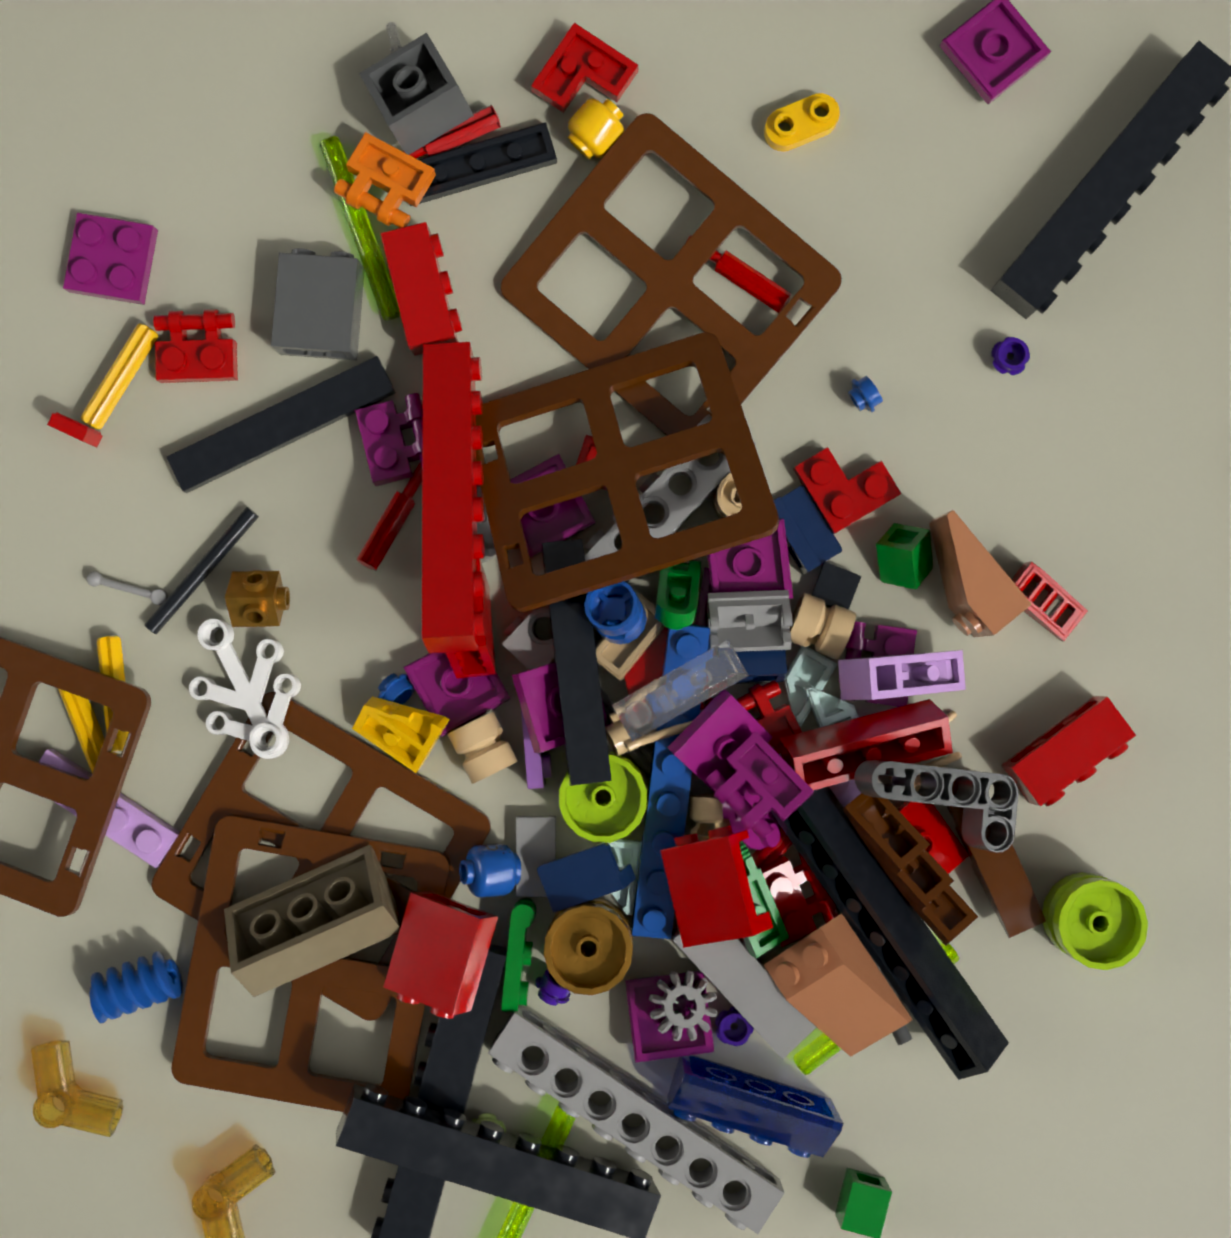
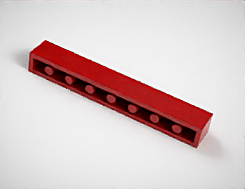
M470 342L423 344L422 640L428 653L479 651L478 636H485L486 633L484 610H478V597H485L484 573L478 572V559H484L485 556L483 534H477V522L484 521L483 498L477 497V485H483L484 475L482 461H476V450H483L481 425L476 426V415H482L483 405L481 391H476L475 381H482L481 358L473 356Z

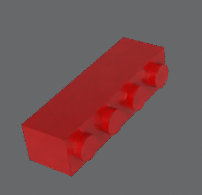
M930 699L779 738L782 759L812 790L854 780L856 769L866 760L914 764L953 753L949 717Z

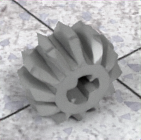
M672 971L670 972V979L673 986L669 988L661 979L656 982L658 988L665 992L663 997L656 994H650L649 996L651 1002L662 1004V1008L654 1009L650 1012V1017L652 1019H659L666 1016L658 1027L662 1034L667 1032L674 1024L673 1040L679 1041L682 1037L683 1028H686L689 1039L693 1041L697 1039L694 1029L696 1024L705 1032L710 1030L709 1024L702 1020L704 1014L716 1017L717 1010L705 1007V1003L717 999V996L714 992L701 995V992L708 985V981L705 978L700 979L692 987L694 972L686 971L684 982L681 984L678 973ZM680 995H683L687 1000H693V1008L688 1007L691 1012L686 1016H683L679 1011H673V1003L678 1004V1001L675 999Z

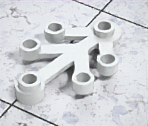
M219 619L206 620L199 627L198 640L204 648L217 652L235 690L216 685L215 681L209 677L199 676L190 682L189 693L197 700L210 699L245 710L252 725L234 721L228 712L214 711L206 719L208 731L215 735L228 734L249 741L252 751L261 758L273 759L279 757L286 751L289 744V733L283 725L291 697L296 696L301 689V683L297 676L293 674L277 676L273 684L276 694L267 716L261 702L273 664L278 662L283 656L284 649L282 644L276 640L264 639L257 645L256 654L258 658L251 680H249L232 645L234 631L231 625ZM221 628L224 632V638L218 643L215 640V633ZM269 644H272L275 648V653L271 658H267L265 655V649ZM288 678L292 682V689L285 693L282 689V683ZM204 681L208 689L204 695H201L198 687ZM218 716H222L225 721L224 727L221 730H218L215 726V720ZM269 732H273L276 737V741L272 746L266 743V735Z

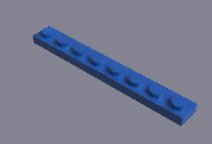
M691 624L679 630L668 628L655 732L693 721L700 714L710 635L709 626ZM680 734L655 741L653 746L647 808L631 927L632 936L671 939L675 910L660 850L676 846L674 838L684 836L692 771L667 748Z

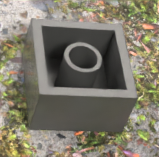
M427 33L359 73L403 151L408 155L474 116L457 82Z

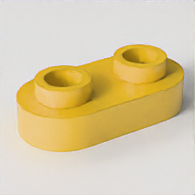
M817 93L773 111L767 118L764 128V137L767 144L774 150L786 152L830 134L836 127L840 116L839 105L830 95ZM816 108H823L827 115L819 117L815 114L814 110ZM786 122L791 126V130L782 131L778 124Z

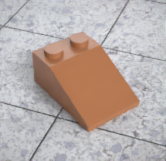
M954 510L933 519L929 523L948 607L955 615L952 617V621L964 635L968 636L971 634L973 637L994 636L1032 605Z
M842 913L764 964V967L786 1001L850 1057L913 1020Z

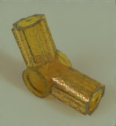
M70 1040L50 1041L31 1048L38 1097L33 1105V1116L36 1122L45 1128H56L62 1125L111 1137L121 1120L124 1108L123 1100L82 1090L75 1082ZM53 1097L62 1101L64 1111L56 1108Z
M257 1144L253 1145L220 1171L210 1174L194 1193L192 1208L194 1213L201 1219L205 1238H245L237 1202L272 1177L276 1172L273 1167L272 1158L264 1148L259 1147ZM213 1189L218 1191L221 1194L223 1201L218 1202L213 1200L210 1197L208 1190Z

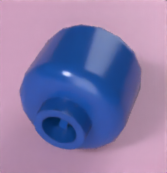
M505 844L476 845L469 850L466 860H462L460 863V880L462 884H467L471 894L476 897L505 896L520 882V858L517 853H513L510 847Z

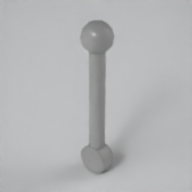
M97 571L90 572L87 575V582L93 587L104 585L150 598L157 605H162L168 598L167 593L161 589L150 591L104 578Z

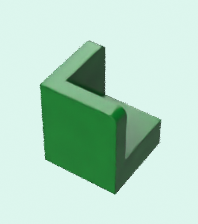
M893 523L876 543L880 580L883 583L916 590L933 569L930 529Z
M846 1168L835 1211L842 1230L872 1238L881 1237L892 1195V1190L885 1177Z

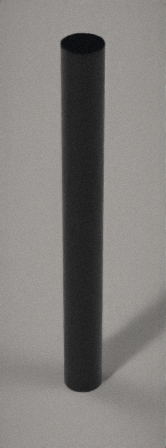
M249 507L244 509L144 624L148 630L156 635L259 518Z

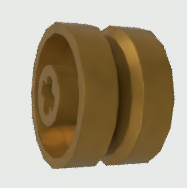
M595 898L557 911L548 926L545 937L544 957L549 973L560 986L574 994L592 996L612 989L623 980L631 965L633 936L628 919L616 905L603 898ZM585 941L594 942V950H585V944L582 945V943Z

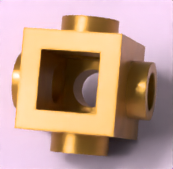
M232 571L224 597L232 627L280 626L283 611L289 610L290 591L288 587H283L280 571Z

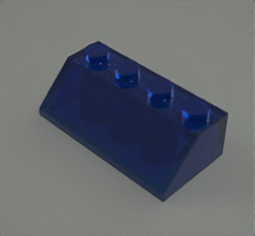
M695 1055L679 1057L667 1095L668 1109L674 1110L673 1114L681 1119L696 1121V1118L712 1122L711 1126L721 1132L732 1134L735 1130L750 1134V1139L766 1146H771L773 1142L788 1146L787 1149L791 1153L804 1158H810L811 1154L823 1158L841 1133L844 1124L831 1098Z

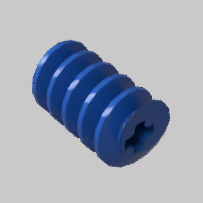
M156 951L152 955L153 965H150L148 959L142 956L137 960V970L128 961L122 964V975H120L115 967L107 969L106 980L100 972L92 973L89 991L90 1005L98 1022L101 1024L105 1023L108 1018L111 1020L117 1019L123 1013L131 1014L136 1012L138 1008H149L154 1002L157 1004L166 1002L169 997L173 999L180 997L183 983L180 970L175 961L172 959L165 960L163 954L160 951Z

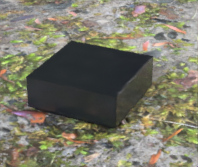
M824 562L811 595L825 600V605L828 607L838 605L849 610L862 576Z

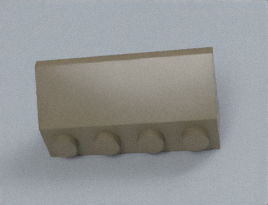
M371 845L358 849L224 909L231 974L253 997L396 935L401 927L396 900Z

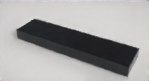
M544 122L418 159L434 168L436 174L419 204L557 164V157L547 123Z

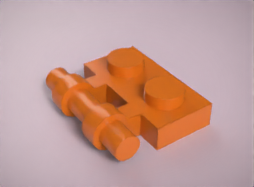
M365 132L346 163L348 172L357 176L353 184H350L343 179H339L334 187V193L345 198L346 204L355 209L362 207L377 215L379 222L387 226L393 224L403 228L408 226L411 216L399 210V206L402 201H405L417 208L436 176L435 169ZM372 184L388 192L384 201L368 193Z

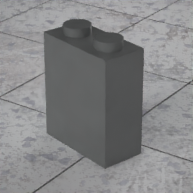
M301 248L292 249V253L279 252L271 346L280 355L357 361L365 269L358 258H354V255L342 251L331 252V256L316 255L314 251Z

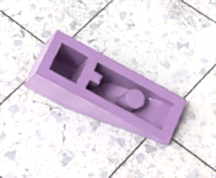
M963 650L838 660L841 700H875L966 690Z

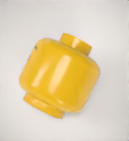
M589 98L568 121L570 135L567 139L587 159L590 160L592 156L599 159L603 158L625 131L622 123L619 121L624 115L609 99L601 103L596 99Z

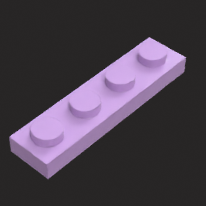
M53 748L46 749L39 762L85 779H89L92 776L90 772ZM120 793L106 836L154 868H158L180 832ZM57 803L69 812H71L72 814H74L75 816H77V813L73 808Z

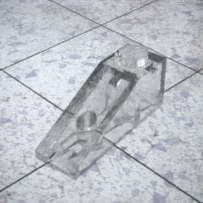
M726 640L612 706L629 737L634 741L749 675L729 640Z

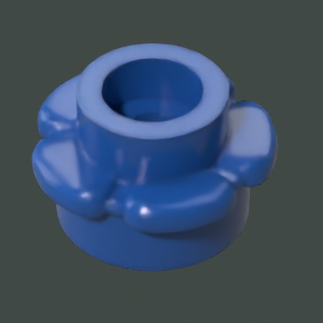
M866 375L858 381L856 379L851 381L853 389L848 391V394L859 411L866 408L871 413L874 412V407L882 403L883 399L872 380Z
M393 673L380 683L378 698L403 705L412 696L415 688L408 681L409 677L407 674L398 676Z

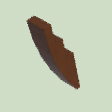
M956 779L952 784L953 795L956 794L958 789ZM947 806L956 824L955 830L973 863L971 866L1008 938L1045 923V917L1013 845L1004 852L998 853L970 847L962 837L963 807ZM989 825L985 831L986 839H988L991 832Z
M861 793L843 808L844 813L885 873L945 946L978 918L977 914L950 886L954 880L927 852L926 849L930 844L888 799L871 797Z

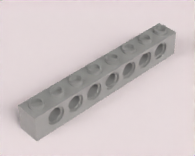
M708 414L697 426L708 423L712 416ZM718 453L719 460L712 466H704L696 459L667 468L660 476L657 473H652L639 487V490L643 493L640 496L643 509L648 504L656 503L665 511V516L660 523L648 524L652 537L661 538L675 533L719 486L720 482L731 473L724 454ZM684 475L690 479L692 488L687 494L676 495L670 490L669 482L674 476ZM613 515L612 519L616 522L615 515ZM617 522L606 534L600 529L587 542L584 547L589 552L584 556L585 561L618 551L615 547V540L620 534ZM548 605L534 609L525 620L518 616L504 631L508 638L502 645L529 670L552 663L555 660L552 638L542 640L535 632V625L539 619L543 617L550 618Z
M519 1005L518 1012L515 1011L510 1014L491 1043L488 1054L493 1057L492 1061L498 1068L507 1073L515 1071L526 1079L525 1083L531 1090L542 1096L548 1093L560 1101L558 1103L559 1107L568 1115L574 1118H578L579 1115L592 1123L593 1130L607 1140L615 1138L626 1146L625 1150L631 1157L642 1163L648 1160L659 1168L658 1172L664 1179L674 1185H678L680 1182L691 1189L693 1197L704 1206L711 1208L712 1205H715L724 1211L727 1220L737 1228L745 1230L748 1227L758 1234L784 1195L780 1178L521 1005ZM529 1046H537L543 1050L545 1056L539 1061H531L525 1057L523 1050ZM569 1068L576 1072L578 1078L572 1083H564L558 1079L556 1073L561 1069ZM596 1091H605L610 1095L611 1100L604 1105H597L589 1097ZM637 1113L644 1118V1121L637 1127H629L623 1122V1119L628 1114ZM663 1136H672L677 1140L676 1145L670 1149H662L656 1142ZM698 1158H704L710 1162L709 1167L703 1171L693 1170L690 1164ZM731 1181H739L743 1184L742 1189L737 1193H728L723 1190L725 1185Z

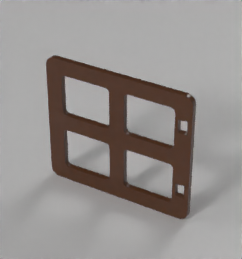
M644 113L633 120L505 275L501 282V292L507 301L588 369L628 357L668 309H676L702 332L716 335L721 348L735 359L736 365L730 371L742 404L840 288L842 277L839 270L658 117L650 113ZM648 153L657 155L714 204V210L671 260L663 259L605 209V204ZM736 228L746 230L804 281L801 289L761 335L752 334L693 283L694 277ZM581 234L590 236L647 286L644 294L609 336L602 341L596 340L538 290V285ZM801 300L811 308L794 325L786 315ZM646 381L615 390L619 396L666 436L696 427L708 414L712 416L707 411L709 408L707 400L694 415L687 416Z
M702 332L483 403L482 415H476V426L481 425L483 447L495 445L498 459L486 464L483 450H476V461H482L484 483L480 487L505 594L509 604L516 611H530L761 539L773 534L779 526L778 512L718 337L712 333ZM686 367H695L700 377L712 419L708 423L633 447L625 446L612 404L611 394L615 390ZM582 403L596 447V457L592 460L521 483H512L500 438L501 428L562 407ZM714 453L724 454L742 508L740 512L661 538L652 537L637 490V480L642 476ZM598 490L608 491L622 540L621 549L543 575H535L521 524L522 516L526 513ZM520 548L523 564L511 568L507 550Z
M0 636V667L4 668L8 673V678L0 697V789L4 783L73 808L77 813V818L55 879L51 881L0 861V894L57 917H65L74 914L82 903L151 707V697L144 688ZM40 683H45L112 709L113 717L92 776L89 779L79 777L17 752L16 745L36 688ZM118 730L129 732L121 755L111 751ZM77 848L87 850L80 872L70 869Z
M268 692L263 696L261 704L267 716L276 692ZM290 699L283 722L286 729L346 764L353 772L351 779L320 830L351 835L377 789L380 787L388 789L453 829L454 835L444 851L450 863L445 897L451 899L461 882L459 875L461 861L466 860V856L472 847L483 845L490 833L491 822L489 817L467 802L418 773H414L396 760ZM248 717V719H247V721H246L245 723H246V724H249V725H252V723H251V721H250V719H249V717ZM269 732L266 735L267 744H269L271 739L273 738V732ZM237 737L152 879V889L156 896L197 921L204 889L192 881L191 875L213 839L215 826L220 819L229 815H238L305 827L246 791L245 783L261 757L255 753L251 755L248 752L242 751L247 740ZM262 831L263 839L275 846L282 847L285 834ZM192 835L195 839L201 841V844L192 859L189 860L179 854ZM296 858L299 866L291 879L313 870L312 862L307 859ZM384 874L396 900L402 924L410 893L416 891ZM398 934L392 939L379 963L390 965ZM332 985L325 986L322 993L323 996L367 1021L376 1020L381 1017L393 998L389 995Z
M229 815L220 819L214 830L171 1070L174 1078L186 1085L344 1112L354 1084L365 1087L368 1082L317 1074L310 1069L323 988L327 985L389 995L395 998L396 1010L382 1083L375 1085L385 1088L389 1092L388 1095L400 1099L410 1096L425 1004L402 1002L396 998V992L383 987L389 969L388 964L344 957L292 980L279 1061L275 1066L214 1056L206 1051L219 971L221 967L230 968L224 909L232 905L239 860L243 849L307 859L312 862L313 869H316L358 849L371 845L380 865L382 852L406 856L403 868L381 865L384 873L414 878L417 882L416 892L432 891L442 896H445L450 869L448 857L438 850L244 816ZM262 831L285 834L282 847L261 844Z

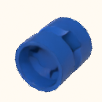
M623 581L587 593L584 603L585 613L598 633L608 642L619 645L630 643L637 639L645 629L647 621L646 610L632 587Z

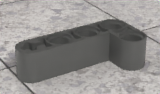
M866 760L856 769L854 775L857 789L864 795L891 800L963 807L962 837L970 847L998 853L1009 849L1014 841L1018 787L1010 776L883 760ZM919 774L921 778V787L918 790V792H916L914 788V781L917 775ZM878 776H893L892 784L878 783ZM956 779L958 789L956 794L953 795L952 784ZM993 784L994 794L993 797L990 799L989 789L990 786ZM989 825L991 832L988 839H986L985 831Z

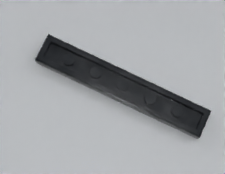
M375 356L187 446L166 458L182 491L189 493L356 413L355 410L368 407L396 392L380 358Z
M582 539L546 542L541 545L545 574L585 561ZM587 593L548 605L570 786L612 781L593 625L585 613L584 603Z

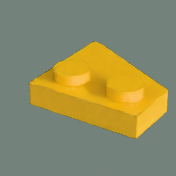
M372 696L363 706L352 729L414 773H417L450 719L439 714Z

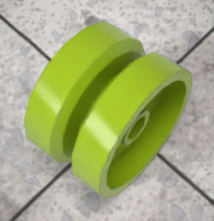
M608 751L612 781L570 786L567 771L559 789V808L565 823L578 836L592 842L611 843L628 836L640 824L647 808V788L640 769L628 757L623 755L617 756L614 751ZM599 790H607L611 795V800H604L600 804L596 801V793Z
M1085 872L1065 876L1052 886L1044 900L1042 913L1046 920L1043 923L1046 935L1057 949L1088 968L1110 970L1122 967L1138 955L1146 941L1148 920L1144 905L1133 891L1106 877Z

